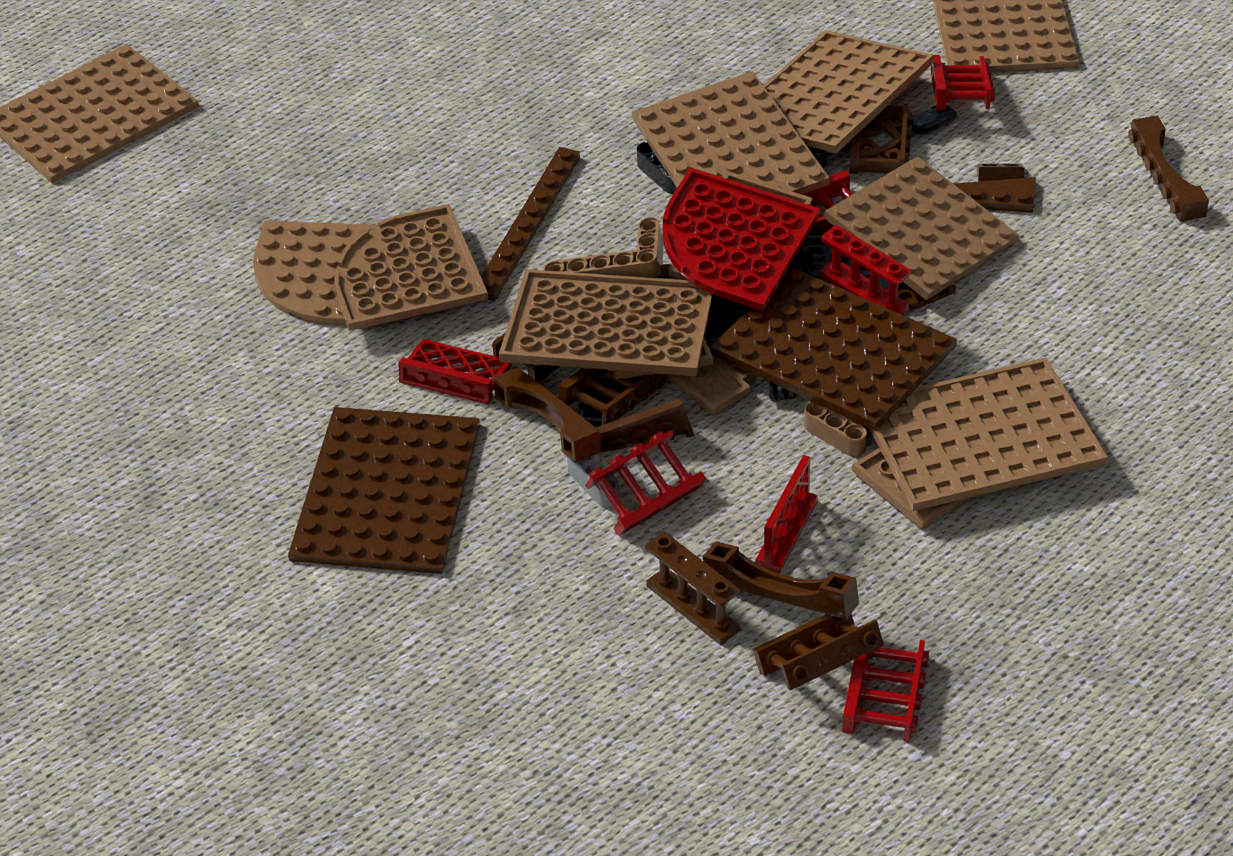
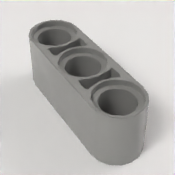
M595 455L576 463L567 456L569 475L598 505L603 508H613L598 484L590 489H587L585 486L590 478L588 475L598 467L605 469L606 466ZM612 475L607 478V481L620 498L619 481Z

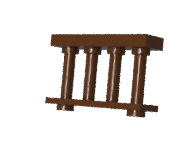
M665 531L645 545V549L659 559V572L646 580V585L651 591L720 646L740 631V624L726 614V603L740 594L739 588Z
M852 613L847 620L825 614L753 648V653L760 674L766 676L778 669H782L787 688L791 691L884 646L878 622L875 619L857 627L855 626Z

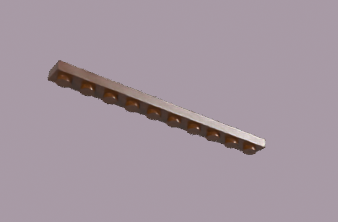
M559 147L481 275L488 292V300L496 301L579 161L580 151Z

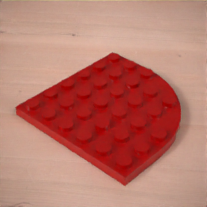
M690 167L670 198L663 215L662 234L664 248L670 261L679 273L697 287L716 296L764 311L818 219L820 208Z

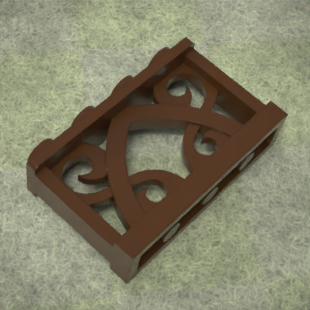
M904 104V106H887L851 139L849 174H859V172L890 173L909 161L910 140L906 139H911V126L907 125L912 124V112H908V104ZM894 120H900L899 123H893ZM879 130H882L892 140L878 147L874 141L866 139V137H871L877 134ZM891 155H895V156H897L898 158H897V159H891L890 156H891Z

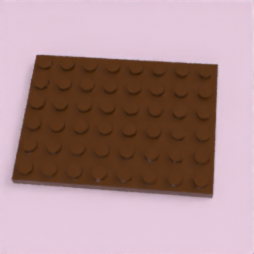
M793 268L783 277L764 311L751 307L710 346V352L720 359L876 430L955 349L957 339Z
M334 407L288 552L289 561L443 574L480 427V419Z

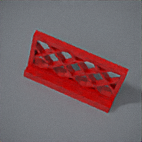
M422 339L408 358L402 357L398 362L399 382L489 405L492 400V392L494 391L493 377L507 372L512 363L499 362V357ZM425 348L431 349V350H435V351H431V352L424 353V349H425ZM447 355H456L455 357L446 358ZM438 357H440V359H441V360L433 361V362H430V360H429V359H434V358H438ZM471 360L479 361L471 364L468 363ZM458 363H462V364H463L462 366H458V367H454V368L452 367V365H454V364H458ZM495 365L501 366L500 368L495 369L490 368L491 366ZM482 368L485 369V371H482V372H478V373H475V372H474V370H478V369H482Z
M806 455L802 456L764 526V544L755 559V563L777 573L781 572L818 502V495L810 493L811 457Z

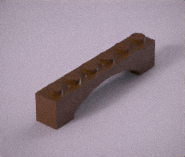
M1158 115L1132 120L1131 129L1128 131L1129 141L1136 146L1138 156L1143 158L1146 170L1150 171L1153 175V181L1155 185L1160 187L1163 199H1167L1170 204L1172 214H1175L1180 222L1206 217L1209 199L1201 186H1194L1180 177L1169 166L1162 154L1160 146L1164 145L1166 128Z
M519 367L493 377L495 398L507 408L525 409L550 421L560 431L562 452L575 463L601 452L600 441L602 440V435L599 429L586 421L583 416L577 414L570 406L563 403L556 395L545 389L543 385L536 382Z
M718 541L702 556L706 564L743 592L846 620L859 605L857 580L851 576L831 572L827 578L815 580L785 576L755 563L739 551V547Z

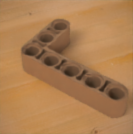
M654 217L641 220L638 225L637 250L551 261L544 266L543 270L658 278L662 273L664 249L663 234L659 220Z
M811 400L805 405L804 427L808 432L848 456L859 457L865 453L867 437L865 427Z

